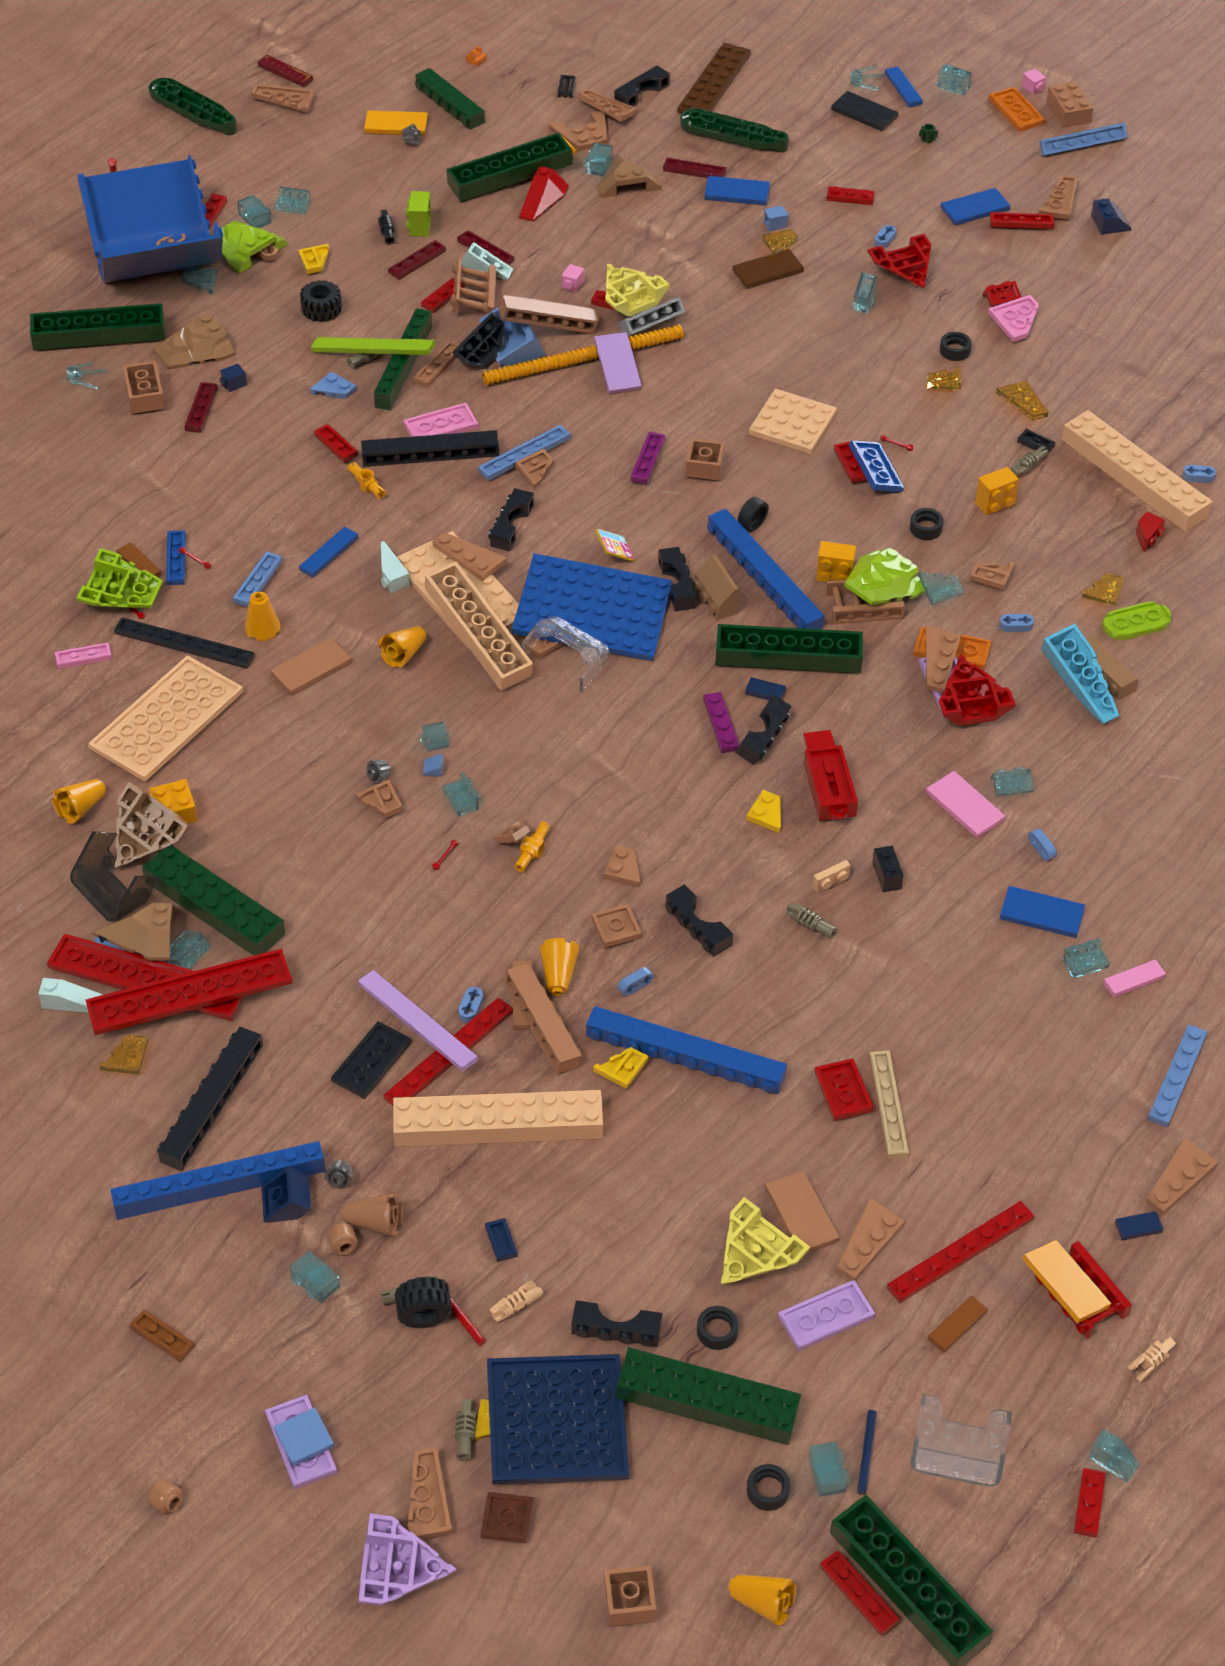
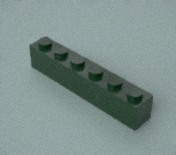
M431 68L415 74L416 88L450 113L464 126L471 130L485 123V110Z

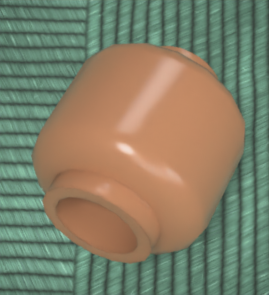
M337 1224L327 1234L329 1245L337 1255H348L357 1247L358 1240L356 1234L349 1224Z
M163 1479L150 1487L147 1499L148 1503L162 1514H169L180 1507L182 1493L176 1485Z

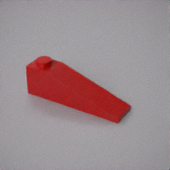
M539 166L522 206L519 219L534 222L545 213L549 206H554L555 201L561 200L565 196L569 185L554 169Z

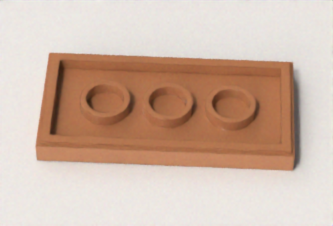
M330 637L270 671L271 675L292 696L352 663V659Z
M804 1170L765 1184V1189L790 1237L794 1234L809 1245L810 1249L808 1252L839 1242V1236Z

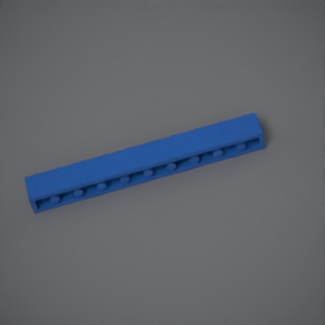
M726 508L708 516V531L717 538L718 542L727 549V552L736 559L737 563L766 592V595L776 603V606L786 614V617L796 625V628H824L825 615Z
M594 1006L586 1023V1036L593 1040L604 1041L613 1046L627 1049L632 1047L650 1057H657L669 1063L680 1064L689 1069H696L709 1075H716L729 1081H736L748 1087L759 1088L768 1093L779 1094L786 1077L787 1063Z
M320 1141L112 1188L110 1190L116 1218L120 1220L258 1188L288 1166L305 1172L308 1176L325 1172V1163Z

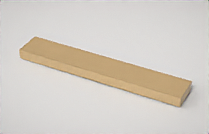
M890 1051L870 1052L869 1058L888 1159L909 1157Z

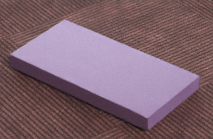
M627 332L594 336L595 346L609 394L641 390L642 385Z
M852 1280L780 1311L777 1317L797 1350L800 1351L875 1318V1312L855 1280Z
M307 1395L265 1410V1415L294 1489L337 1474V1469L329 1450L292 1466L274 1430V1426L312 1409Z

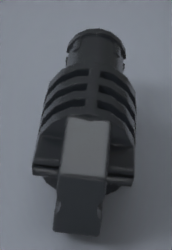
M381 210V215L378 217L380 232L384 236L385 243L391 245L395 242L392 217L388 215L387 210Z

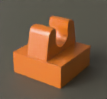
M476 46L475 50L471 49L470 53L466 55V61L475 66H479L487 60V55L483 53L482 48Z

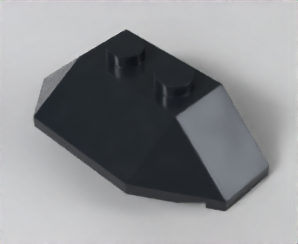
M491 312L452 353L466 365L485 368L497 356V353L505 347L504 322Z

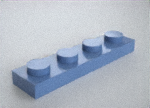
M266 551L234 595L233 603L248 607L250 596L255 592L262 591L283 562L282 556Z

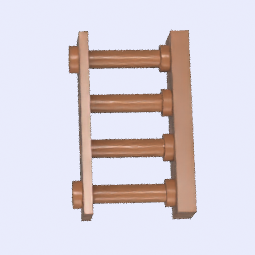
M459 257L452 269V273H455L454 291L450 300V304L453 305L452 311L456 312L457 305L460 304L482 309L485 316L494 310L496 266L490 264L488 271L485 270V272L461 266L462 258ZM461 273L481 277L486 281L482 282L461 277ZM460 283L483 288L484 292L462 288ZM460 294L480 298L485 302L459 298Z
M846 580L827 581L826 596H834L836 605L832 608V624L903 619L904 601L896 602L895 598H891L889 603L876 605L861 604L859 596L844 586ZM851 594L853 605L843 606L841 595Z

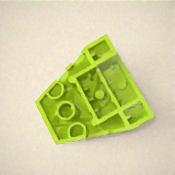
M234 220L222 227L223 248L221 254L223 258L227 259L228 266L239 274L252 267V255L270 244L275 246L277 250L288 245V242L277 234Z
M100 548L94 560V570L86 586L82 585L76 601L92 606L152 608L163 580L145 569L140 571L135 567V563L131 561L127 563L122 560L120 554Z
M891 548L871 551L861 556L844 584L846 588L871 605L889 603L891 598L902 601L904 596H908L909 599H915L925 592L922 579L917 577L918 567Z

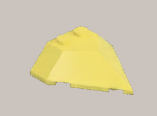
M607 264L606 302L615 310L628 317L655 307L670 287V284L661 276L655 275L650 277L646 276L645 272L624 267L621 269L613 268V265Z
M744 1197L730 1212L721 1285L795 1265L809 1251L810 1246L794 1234L789 1238L761 1216V1209Z

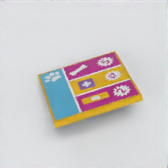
M600 529L595 530L606 554L635 561L624 536Z

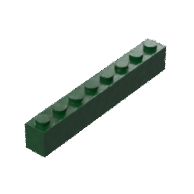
M416 308L401 339L426 340L432 328V311ZM392 355L374 391L375 408L391 411L418 355Z

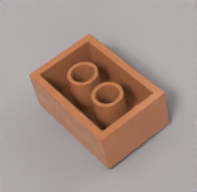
M1077 81L1048 86L1046 102L1063 128L1091 123L1094 108Z
M156 361L123 366L132 414L165 409Z

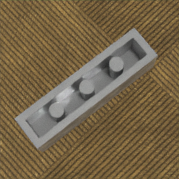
M679 296L617 323L621 333L627 332V336L686 311Z

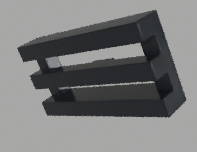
M561 75L558 97L564 95V98H567V95H569L570 98H573L576 76ZM566 79L565 90L562 91L563 81ZM570 79H572L570 91H568Z
M1027 428L1017 439L1018 443L1035 451L1044 446L1045 448L1042 451L1047 449L1050 452L1056 443Z

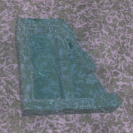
M185 268L183 283L193 285L198 289H201V287L208 290V293L213 294L218 274L217 269Z

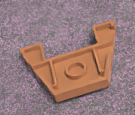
M602 111L591 113V119L594 123L575 126L571 129H567L562 120L549 123V130L559 132L577 151L607 145L605 113Z

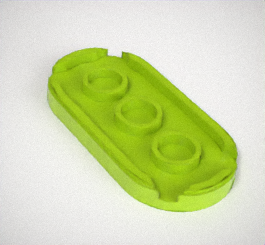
M1152 601L1110 611L1105 615L1102 628L1113 639L1128 640L1166 629L1170 625L1171 612L1163 604L1158 605L1157 602Z

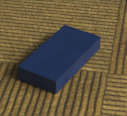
M751 677L745 694L770 700L774 694L782 699L786 686Z
M1156 1211L1117 1218L1115 1220V1225L1122 1241L1163 1232V1227Z
M503 1218L485 1223V1229L496 1261L501 1262L517 1257V1251L506 1219Z

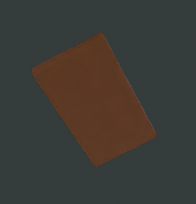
M787 249L733 265L732 270L745 288L748 289L804 272V267L792 251Z

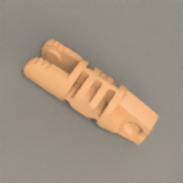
M529 1281L516 1289V1291L508 1294L506 1298H502L489 1309L492 1319L499 1322L514 1315V1312H518L541 1297L544 1291L540 1287H536L533 1281Z
M1171 1337L1161 1343L1159 1340H1156L1145 1352L1128 1365V1369L1130 1371L1134 1370L1140 1364L1145 1370L1139 1373L1136 1379L1141 1382L1170 1356L1168 1351L1176 1343Z

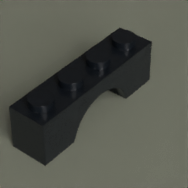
M657 65L615 89L614 99L634 107L638 104V94L647 90L659 92L670 86V73Z
M514 488L513 492L508 495L506 505L502 506L500 516L496 517L493 529L489 530L488 539H490V547L511 551L516 541V527L511 522L517 518L529 516L534 507V493Z
M679 547L658 550V563L662 575H669L678 580V583L671 586V602L674 611L695 609L698 593L697 590L693 589L694 581L693 578L689 577L690 570L689 566L685 565L684 553H681Z
M773 694L759 715L765 724V731H749L735 753L753 765L757 759L761 761L767 752L764 748L771 746L775 740L772 736L779 734L783 728L780 724L781 722L786 723L791 715L788 712L792 706Z
M684 884L666 895L665 908L669 914H673L677 918L679 924L685 927L694 939H697L702 944L706 952H710L715 957L733 946V933L721 921L706 922L699 919L694 914L697 896Z
M576 1300L571 1322V1334L579 1337H595L604 1341L615 1340L624 1344L636 1343L645 1347H658L662 1327V1313L640 1310L631 1320L615 1322L603 1316L597 1303Z

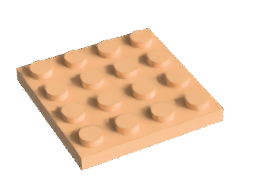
M775 389L749 428V435L811 454L836 415L837 408Z

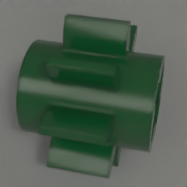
M925 124L919 130V137H921L924 143H932L938 137V130H935L936 127L932 124Z

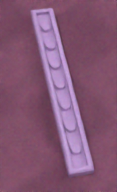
M372 970L358 980L360 987L459 1070L464 1072L478 1061L477 1055L377 972Z

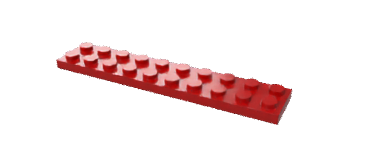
M65 933L47 962V967L122 990L194 971L159 960H147L142 955ZM243 997L194 1009V1011L231 1021Z
M281 948L85 999L94 1035L96 1036L293 984Z

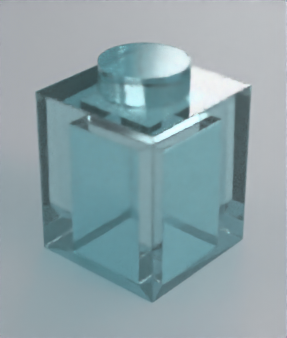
M444 721L422 726L420 741L422 745L426 746L427 752L449 747L448 732Z

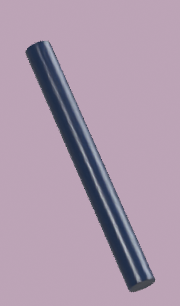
M868 1410L857 1490V1493L860 1495H865L867 1491L877 1414L875 1410Z

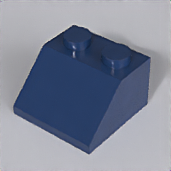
M1109 198L1093 201L1091 217L1101 235L1131 231V226L1123 211Z
M288 1166L261 1186L263 1219L266 1223L297 1220L311 1210L309 1177L305 1172Z

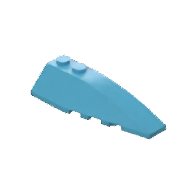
M1076 624L1044 638L1041 650L1079 701L1102 724L1118 718V710L1112 695L1109 693L1107 682L1102 675V669L1097 662L1096 653Z

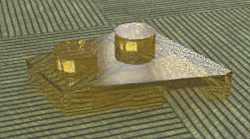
M791 228L763 234L762 241L772 254L775 255L796 243L798 236Z
M955 367V371L948 373L946 369L927 373V388L961 389L960 367Z

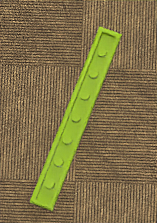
M317 337L311 346L312 352L430 355L435 342L434 340Z

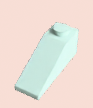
M474 242L462 258L463 266L484 272L485 270L488 271L490 264L495 265L496 278L508 280L513 271L512 267Z
M382 541L381 583L392 594L410 586L409 573L387 544Z
M49 978L42 979L38 993L43 1009L88 1013L85 999L103 995L65 980Z

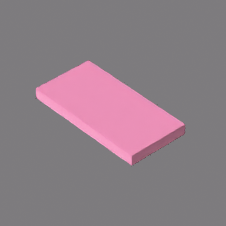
M467 403L403 420L410 437L463 433L479 428V424Z
M955 771L926 788V793L976 838H979L1005 821L1006 816Z

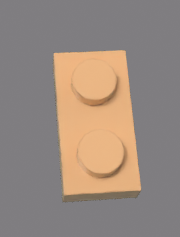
M845 860L815 874L813 878L814 890L816 892L823 889L826 890L832 885L849 878L851 865L848 861Z

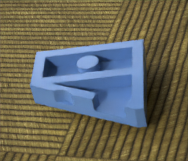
M330 372L310 388L312 395L320 392L325 393L326 397L347 399L357 391L355 384L333 372Z

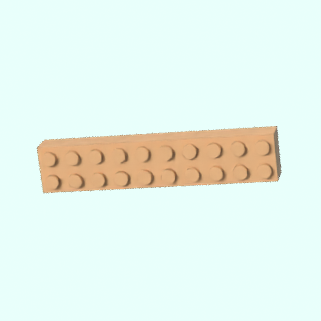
M1089 410L1064 424L1062 440L1183 531H1188L1209 517L1213 501Z
M601 1090L393 1098L394 1145L398 1147L602 1139Z

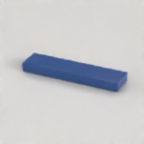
M899 66L885 69V75L909 108L923 105V99Z
M343 527L299 566V570L312 578L315 577L358 539V533Z
M185 530L168 531L167 585H185V554L179 552L181 547L186 548Z

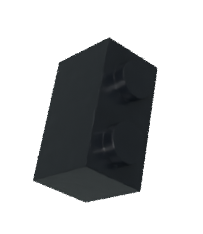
M893 845L874 848L872 864L882 892L901 890L903 872Z

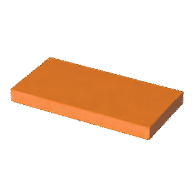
M1015 87L989 94L988 99L1019 132L1045 124L1046 119Z
M921 626L913 656L926 657V627ZM961 634L955 655L957 661L960 654H962L972 665L976 664L982 670H985L992 641Z

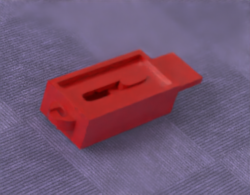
M831 730L803 733L806 745L804 768L819 821L832 819L836 821L845 820L848 817H856L858 800L842 745L835 746Z

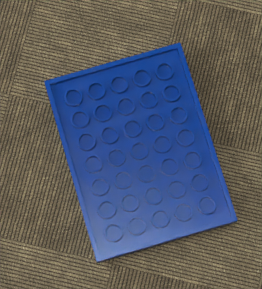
M534 553L511 634L653 661L672 580Z

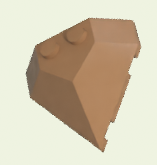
M617 154L598 185V191L601 198L617 196V186L643 182L647 192L662 190V186L658 177Z
M129 782L117 798V806L119 807L116 824L117 860H115V868L179 842L189 827L181 816L149 793Z
M152 903L135 914L93 931L92 935L98 938L100 936L107 938L109 943L129 952L143 954V957L147 960H170L171 921L174 919V905L172 903Z

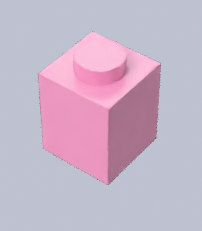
M1032 69L1023 73L1022 87L1032 95L1045 90L1046 77L1038 70Z
M572 264L562 274V288L577 292L585 281V268Z

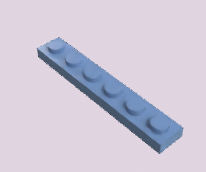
M1125 123L1043 139L1039 141L1042 156L1122 140L1128 138Z
M560 424L478 466V472L490 481L515 468L516 461L542 449L548 451L571 439V433Z
M1188 1024L1150 1111L1148 1120L1168 1127L1208 1031Z

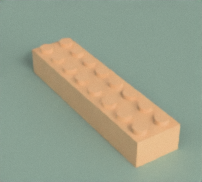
M453 562L425 575V590L500 691L532 676V661L457 562Z

